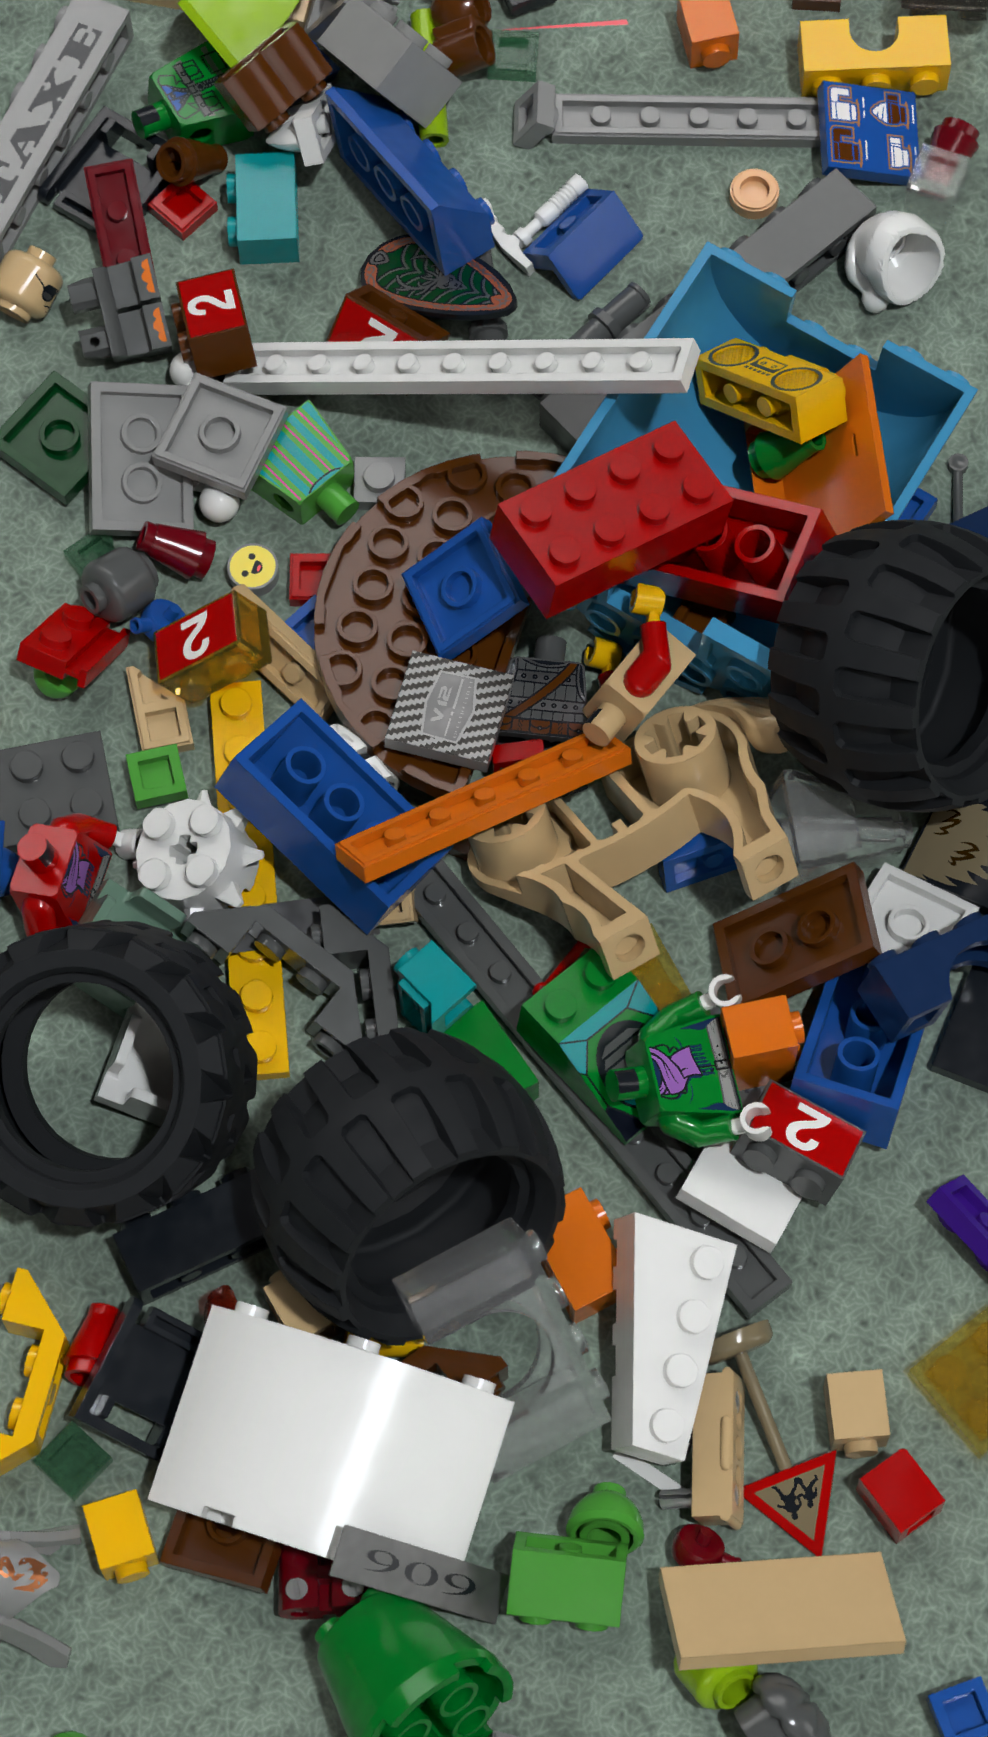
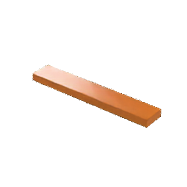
M583 733L339 841L335 844L336 859L366 884L631 765V748L616 737L607 746H598L591 742Z

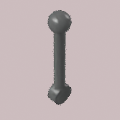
M960 453L951 455L948 461V470L953 474V522L963 518V474L967 471L969 463L967 457Z

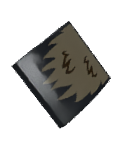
M988 801L946 811L930 812L902 870L980 907L979 912L985 915L988 914Z

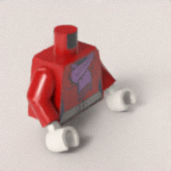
M81 813L57 817L51 821L50 825L33 824L29 828L28 834H25L17 844L19 860L10 883V894L22 914L26 936L29 937L41 931L76 925L105 878L112 857V853L108 849L111 846H115L119 857L125 860H136L137 849L135 843L136 839L140 838L143 828L117 831L116 824Z

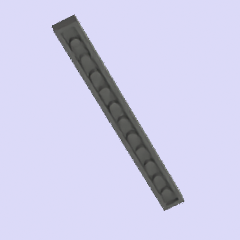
M441 860L415 888L414 904L418 919L450 958L476 983L478 992L664 1218L671 1224L737 1244L726 1293L748 1320L791 1288L793 1281L770 1253L676 1199L679 1190L695 1163L674 1138L663 1134L659 1127L648 1126L628 1144L624 1145L516 1031L521 1005L533 996L532 989L535 984L544 981L447 864Z

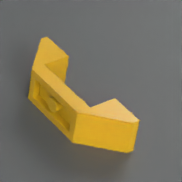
M18 1267L13 1283L5 1282L0 1293V1315H3L1 1320L8 1333L40 1340V1345L32 1344L26 1357L24 1376L29 1377L24 1398H15L8 1419V1429L14 1430L13 1435L0 1433V1476L40 1454L66 1368L63 1364V1358L70 1347L62 1328L29 1271Z

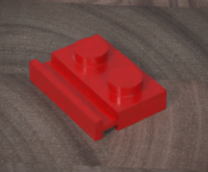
M64 603L20 642L16 660L62 680L67 675L78 679L77 686L84 689L126 649L131 630L123 628L120 632L114 631L109 628V621L92 614L86 607Z

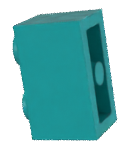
M295 153L235 154L236 174L226 175L228 204H236V217H227L229 247H238L240 265L300 262Z

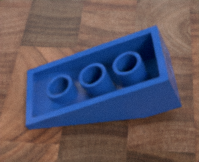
M865 964L825 982L790 1090L865 1130L866 1134L862 1142L887 1149L924 1029L893 1043L889 1041L857 991V988L869 973L868 964Z

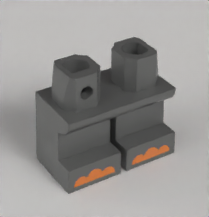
M150 253L130 258L131 261L117 265L92 268V277L81 279L67 286L74 314L101 308L105 323L103 326L78 331L85 360L113 357L114 364L173 353Z

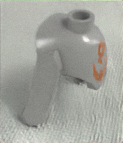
M80 1524L32 1531H0V1639L30 1653L49 1667L67 1668L72 1647L20 1618L14 1619L13 1617L40 1595L59 1585L60 1573L40 1554L51 1555L60 1549L61 1545L81 1544Z

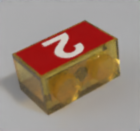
M235 590L154 632L158 684L191 704L209 697L210 694L237 680L244 679L251 673L272 663L267 611Z

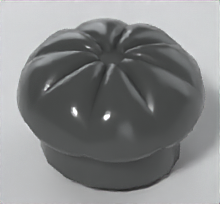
M765 1672L755 1677L752 1682V1690L755 1693L734 1712L739 1725L747 1737H831L829 1722L817 1704L810 1702L809 1694L794 1679L780 1673Z

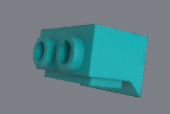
M433 940L421 950L417 947L410 949L395 964L394 971L399 975L396 989L399 991L401 1014L419 1032L428 1033L430 1029L444 1033L473 1007L466 997L477 988L476 983Z

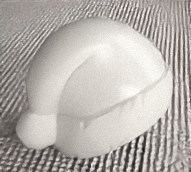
M886 211L875 214L864 221L852 234L846 248L844 268L848 281L862 293V303L868 312L877 314L885 310L889 303L908 305L926 294L941 274V270L944 267L945 250L937 231L919 216L901 211Z

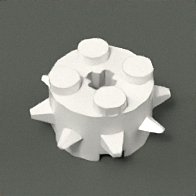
M201 790L197 800L185 799L171 803L165 808H155L144 818L142 824L143 831L136 850V860L132 864L133 868L137 869L139 881L146 888L184 912L188 919L193 912L228 909L229 907L227 906L229 905L234 908H240L244 904L241 893L244 889L250 891L254 886L259 868V860L263 859L265 854L263 850L257 849L254 840L249 838L245 831L248 819L236 808L222 813L211 805L208 790Z

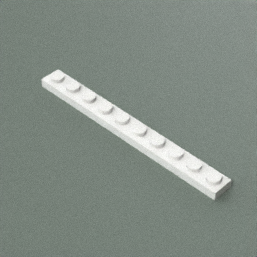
M694 338L252 343L257 367L228 373L225 375L223 383L254 395L688 393L701 351Z

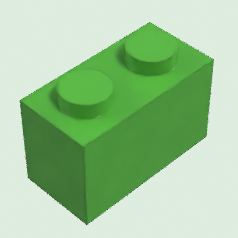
M516 1531L506 1614L516 1615L522 1622L533 1625H546L551 1623L552 1620L575 1622L574 1624L577 1628L593 1632L607 1630L608 1626L620 1627L628 1544Z

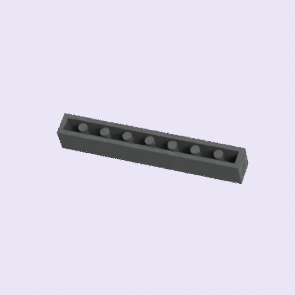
M835 168L823 179L817 177L811 180L803 188L799 198L786 208L780 206L773 210L765 219L760 229L749 237L747 235L739 237L729 249L736 251L743 257L745 262L763 272L778 274L788 282L790 287L798 292L846 254V248L852 234L864 221L876 214L877 206ZM673 293L662 298L655 306L653 313L640 324L632 323L623 329L617 339H644ZM544 394L539 403L540 427L569 454L607 394Z

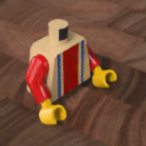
M638 583L637 589H634L631 593L629 611L630 613L646 616V623L640 625V641L621 663L622 647L614 641L596 636L594 638L595 646H588L585 649L584 664L602 670V673L597 678L600 689L582 709L584 715L588 718L583 724V732L591 742L598 746H607L614 737L624 742L696 656L694 652L667 631L666 622L660 621L666 597L665 592L657 586Z

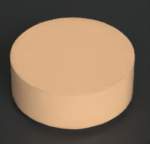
M748 169L735 176L730 186L729 200L737 214L747 219H761L767 217L777 207L779 185L770 173L761 169Z

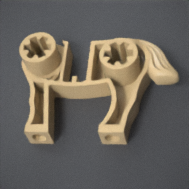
M761 697L718 698L692 706L673 707L654 714L639 727L635 736L624 742V744L631 748L632 764L601 778L607 798L630 822L631 825L629 827L619 819L611 824L614 835L606 839L597 840L561 798L546 802L468 837L471 847L468 852L467 862L474 881L490 894L539 912L563 925L570 931L575 940L585 943L598 953L606 972L614 981L658 956L660 952L647 915L612 889V887L656 865L699 833L715 837L733 849V856L744 891L752 901L799 876L788 837L775 819L765 783L758 776L749 746L750 743L755 749L770 754H781L788 751L777 734L780 728L776 717L770 713L769 700Z

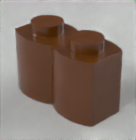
M295 21L288 22L276 30L250 54L227 70L213 84L249 132H258L264 129L266 133H270L290 117L287 109L297 99L301 98L305 103L326 88L327 83L324 81V78L333 69L299 22Z

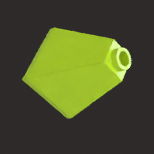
M181 0L177 4L231 68L282 27L300 0Z

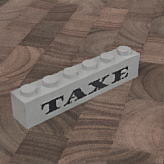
M72 0L69 6L64 5L56 16L54 31L47 44L42 43L37 48L32 61V69L26 80L18 82L14 87L10 97V107L2 121L0 120V263L5 254L13 249L40 202L37 197L40 186L71 148L133 40L134 33L129 10L104 0Z

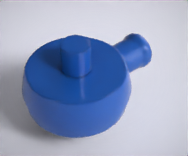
M156 599L144 608L140 618H132L129 626L133 634L145 633L151 641L156 643L155 633L187 616L177 604L166 599Z

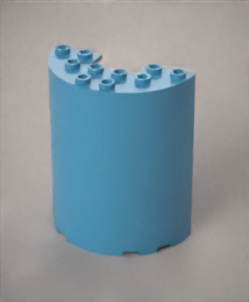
M707 241L644 339L694 338L701 351L700 354L733 338H739L760 347H767L771 351L785 357L788 355L799 357L825 367L832 373H837L860 353L867 355L894 514L885 521L899 520L978 389L971 386L959 373L950 370L944 371L927 362L918 351L911 347L898 346L887 340L882 347L879 360L876 361L872 359L865 349L853 344L847 345L828 335L827 331L818 323L810 320L803 321L791 314L797 290L790 287L784 278L773 272H763L745 262L743 257L736 251L725 247L719 248ZM696 369L688 393L607 394L554 475L556 477L675 420L722 485L754 492L744 421L700 404ZM621 583L567 609L574 610L577 608L591 623L588 631L594 636L614 641L621 645L624 657L640 641V625L646 623V616L630 613L629 611L630 596L637 587ZM665 595L666 599L660 621L666 622L667 631L696 654L694 659L675 680L674 684L699 694H703L706 687L720 690L724 698L768 697V694L771 692V670L768 669L770 648L774 647L778 623L736 613V618L731 627L712 617L701 634L673 618L683 599Z

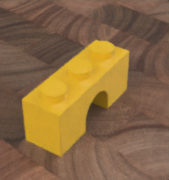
M946 15L897 17L894 44L881 51H869L859 47L850 35L849 19L800 21L797 50L801 97L815 96L818 98L817 89L823 80L915 92L916 95L920 96L947 90L951 58Z

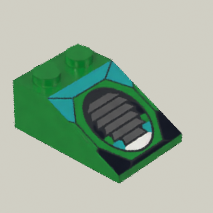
M591 949L521 1005L516 1031L624 1145L628 1144L648 1127L640 1122L635 1099L618 1102L610 1100L606 1091V1074L608 1070L627 1067L625 1060L626 1051L638 1042L639 1030L660 1010L631 971L613 981L606 972L601 957L594 949Z

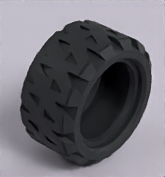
M107 919L41 931L7 946V951L0 954V1199L25 1214L33 1216L37 1213H43L50 1222L58 1225L95 1227L102 1223H123L181 1198L209 1179L215 1173L220 1161L232 1154L249 1120L247 1102L255 1098L257 1083V1054L247 1040V1034L253 1033L252 1026L237 992L218 978L224 974L222 970L196 946L172 938V932L141 922H111V920ZM76 982L104 985L122 992L133 999L155 1021L169 1049L173 1068V1090L170 1106L164 1122L156 1135L133 1157H103L85 1152L73 1146L58 1135L47 1123L39 1111L31 1092L27 1071V1056L34 1027L48 1004L59 993Z

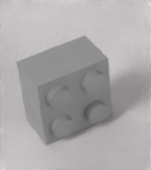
M348 0L317 42L376 91L426 128L462 84L460 79L447 70L453 61L431 43L423 50L428 41L401 19L394 27L393 24L399 17L378 0H374L370 6L362 0Z

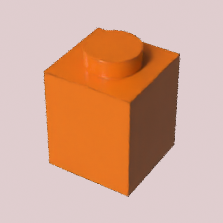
M730 0L677 1L676 21L690 69L702 66L718 68L731 60L737 59L739 30Z

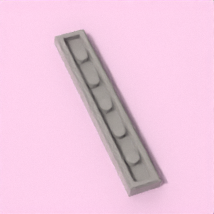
M555 93V106L558 108L559 114L557 124L552 132V144L821 148L818 98Z

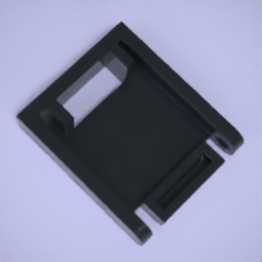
M104 106L42 183L37 194L38 200L49 205L59 193L60 195L53 202L54 209L96 233L83 167L130 159L112 148L120 136L149 152L147 155L149 169L133 160L143 215L145 217L149 212L148 203L170 184V182L165 181L160 176L156 166L157 152L167 141L157 135L141 139L132 121Z
M131 1296L117 1319L68 1416L160 1463L203 1332L154 1306L148 1308L138 1325L135 1322L143 1308L144 1302ZM115 1402L155 1423L146 1442L104 1420L108 1418Z

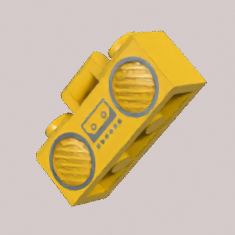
M733 338L699 355L695 369L699 399L702 405L799 444H803L848 421L845 402L846 390L843 378L830 372L825 367L793 355L785 357L771 351L767 347H760L739 338Z

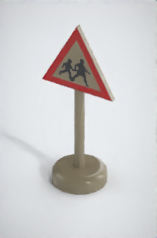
M768 1319L715 1338L708 1365H716L735 1358L780 1470L776 1474L744 1486V1498L816 1556H823L838 1449L792 1466L748 1356V1352L768 1344L772 1339V1328Z

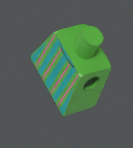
M307 400L288 416L252 491L299 524H305L323 510L337 525H342L350 520L359 508V502L346 491L354 483L353 461L316 407Z

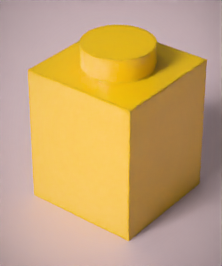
M137 1489L82 1506L99 1567L106 1581L116 1578L118 1584L134 1582L150 1574L148 1567L160 1564L143 1503Z

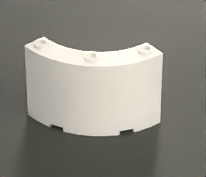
M237 1301L235 1310L212 1305L147 1500L334 1560L343 1527L346 1524L465 1561L515 1402L494 1395L496 1384L490 1381L464 1374L461 1383L378 1355L381 1344L349 1334L347 1342L344 1344L267 1320L268 1310L249 1303Z

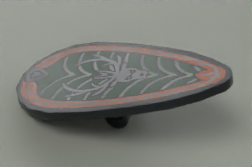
M408 234L397 236L379 245L368 255L361 267L362 286L366 284L372 285L421 316L461 321L488 320L508 316L518 306L516 295L510 284L496 269L479 257L444 276Z

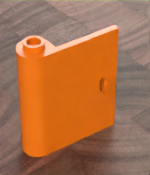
M861 353L835 373L843 378L846 390L845 402L848 421L824 432L826 437L825 448L814 453L780 480L761 478L750 464L754 493L822 509L836 535L849 532L853 528L866 524L883 522L894 514L869 358ZM744 421L747 449L760 432L767 430Z

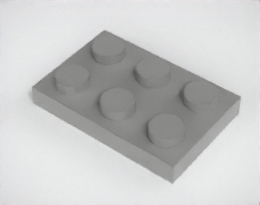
M90 381L88 385L89 535L139 536L141 528L146 521L194 530L193 480L154 465L152 455L188 385Z

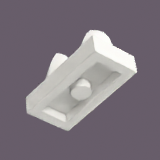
M327 83L326 88L313 99L287 109L290 117L266 138V143L278 149L301 152L305 167L324 164L337 141L325 91L332 88V84Z

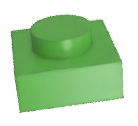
M177 743L126 754L137 809L188 799Z

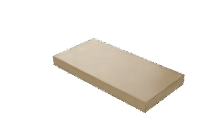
M881 1552L660 1567L658 1581L679 1671L904 1654L906 1638Z

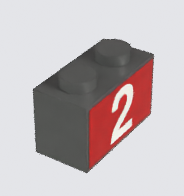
M770 1079L757 1102L767 1105L771 1113L765 1116H755L751 1120L749 1127L758 1129L769 1126L773 1131L772 1135L768 1140L758 1142L750 1139L746 1133L739 1134V1138L735 1142L730 1154L743 1160L751 1169L766 1173L792 1187L800 1196L813 1199L826 1206L844 1180L866 1131Z

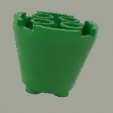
M370 1587L363 1594L359 1603L341 1617H334L324 1622L315 1634V1641L320 1646L317 1662L347 1737H488L493 1731L487 1725V1721L493 1715L500 1702L504 1703L512 1698L513 1679L500 1660L488 1649L421 1602Z

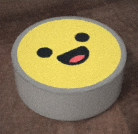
M250 543L242 545L228 559L227 571L232 587L245 584L259 597L270 592L278 582L279 567L277 558L271 549L262 544Z

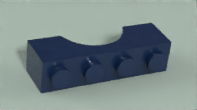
M980 912L969 914L956 923L952 930L940 935L937 930L931 931L917 939L910 949L897 954L895 949L888 950L868 964L869 973L857 988V991L891 1043L936 1022L952 1000L949 979L951 970L969 965L988 968V914L982 916Z

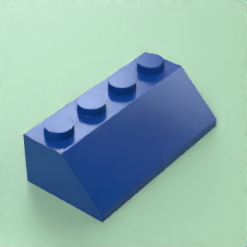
M332 87L325 91L340 157L444 276L495 247L491 229L495 219L488 204L481 197L476 200L468 192L466 183L460 173L455 168L449 170L441 162L440 155L433 143L427 138L422 141L418 137L412 122L404 111L398 110L396 112L382 96Z
M302 698L232 759L214 786L366 935L381 923L454 847L453 845L448 846L366 884L336 859V843L414 809V807Z

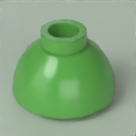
M602 1482L593 1488L592 1493L584 1496L574 1506L568 1517L566 1535L573 1538L628 1544L629 1554L642 1545L644 1541V1524L639 1510L626 1497V1490L619 1484Z

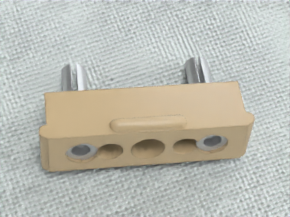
M730 1367L723 1368L722 1372L706 1373L693 1425L692 1488L661 1490L659 1493L661 1498L659 1499V1504L662 1509L691 1508V1517L703 1526L729 1525L732 1529L739 1530L744 1519L745 1383Z

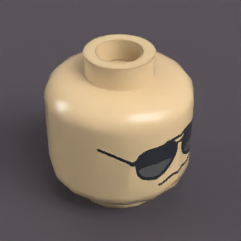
M32 245L29 246L27 252L21 250L8 251L0 263V311L25 324H28L31 318H44L63 285L61 274L53 268L56 259L44 250Z

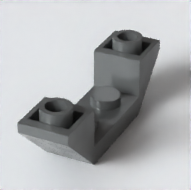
M331 904L319 905L321 923L311 924L312 939L349 969L364 968L359 969L363 1001L373 1000L375 1018L365 1019L367 1037L371 1039L389 1034L390 1029L399 1028L389 947L370 933L366 935L350 918Z
M270 905L193 912L186 920L181 930V933L188 937L185 942L196 946L210 960L214 958L223 965L244 937L250 933L256 938L254 945L266 957L275 962L283 959L298 971L296 978L304 987L317 995H321L324 992L332 999L307 1029V1032L315 1037L312 1040L313 1045L323 1055L331 1058L345 1050L346 1044L362 1038L353 971Z

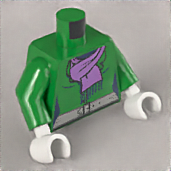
M728 974L715 977L709 985L708 993L702 994L700 991H697L663 1007L639 1030L638 1042L626 1051L625 1060L627 1067L611 1069L606 1074V1091L611 1101L618 1102L635 1099L639 1119L643 1125L659 1127L663 1134L694 1148L737 1141L739 1134L745 1133L750 1139L763 1142L768 1140L773 1132L769 1126L758 1129L749 1127L751 1120L755 1116L769 1115L771 1111L767 1105L761 1102H753L744 1108L742 1107L720 1014L710 1015V1009L716 1006L719 1008L740 1004L742 1001L741 994L728 1001L718 999L717 992L720 986L735 980L733 976Z

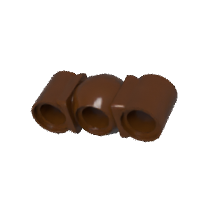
M432 0L430 11L435 28L432 29V34L435 38L432 45L453 61L447 70L459 78L494 65L496 53L492 41L493 33L487 27L492 14L489 0Z

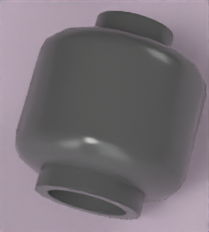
M118 547L94 559L84 567L81 578L80 597L84 606L92 614H98L109 622H121L143 610L154 601L156 587L159 582L158 573L152 561L142 552H136L128 547Z

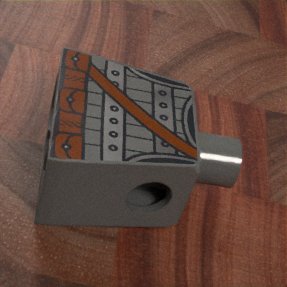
M554 635L539 636L536 638L534 658L521 656L511 658L507 674L514 675V685L495 745L540 738V740L543 739L545 751L584 733L582 727L588 719L582 711L587 704L585 666L580 662L565 661L567 642L563 638Z

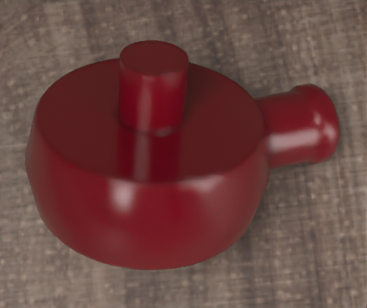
M689 1524L682 1527L673 1539L672 1555L680 1566L741 1562V1558L725 1552L723 1540L709 1527Z

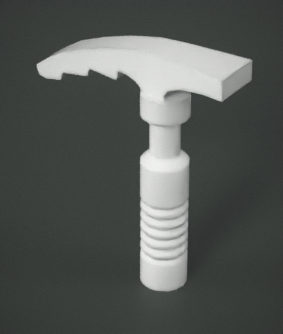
M574 174L559 191L552 195V198H549L534 213V219L524 228L519 227L512 235L506 234L505 228L498 223L497 217L493 213L492 205L486 198L483 199L488 204L495 219V223L491 225L494 240L502 252L526 275H532L535 269L533 263L521 251L522 248H527L533 242L532 237L542 227H549L574 200H577V197H580L589 188L588 184L580 175Z

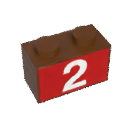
M234 268L176 282L180 302L170 305L184 363L194 361L196 372L210 378L257 367Z
M366 284L346 293L326 342L448 341L451 333L372 285Z

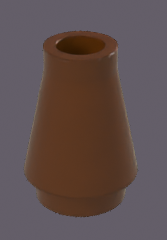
M183 137L169 139L159 148L156 155V166L160 176L165 181L179 187L186 186L211 174L221 173L225 170L228 163L227 152L222 145L208 144Z

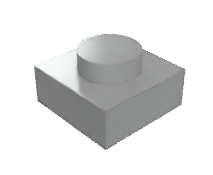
M538 80L515 102L513 145L532 149L546 135L553 132L559 114L558 108L555 106V85Z
M355 457L354 498L359 502L358 510H370L377 504V497L406 478L405 457Z

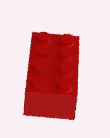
M674 420L499 503L489 539L544 617L548 619L721 535L734 500Z
M723 485L734 501L721 535L621 583L637 587L638 583L657 586L668 596L779 624L777 618L783 601L788 600L797 583V574L806 561L813 560L822 551V545L836 536V533L820 508Z

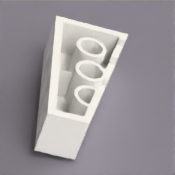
M633 1212L614 1220L613 1240H617V1266L613 1267V1290H616V1323L612 1327V1346H616L615 1376H612L611 1450L660 1465H667L685 1461L737 1244Z

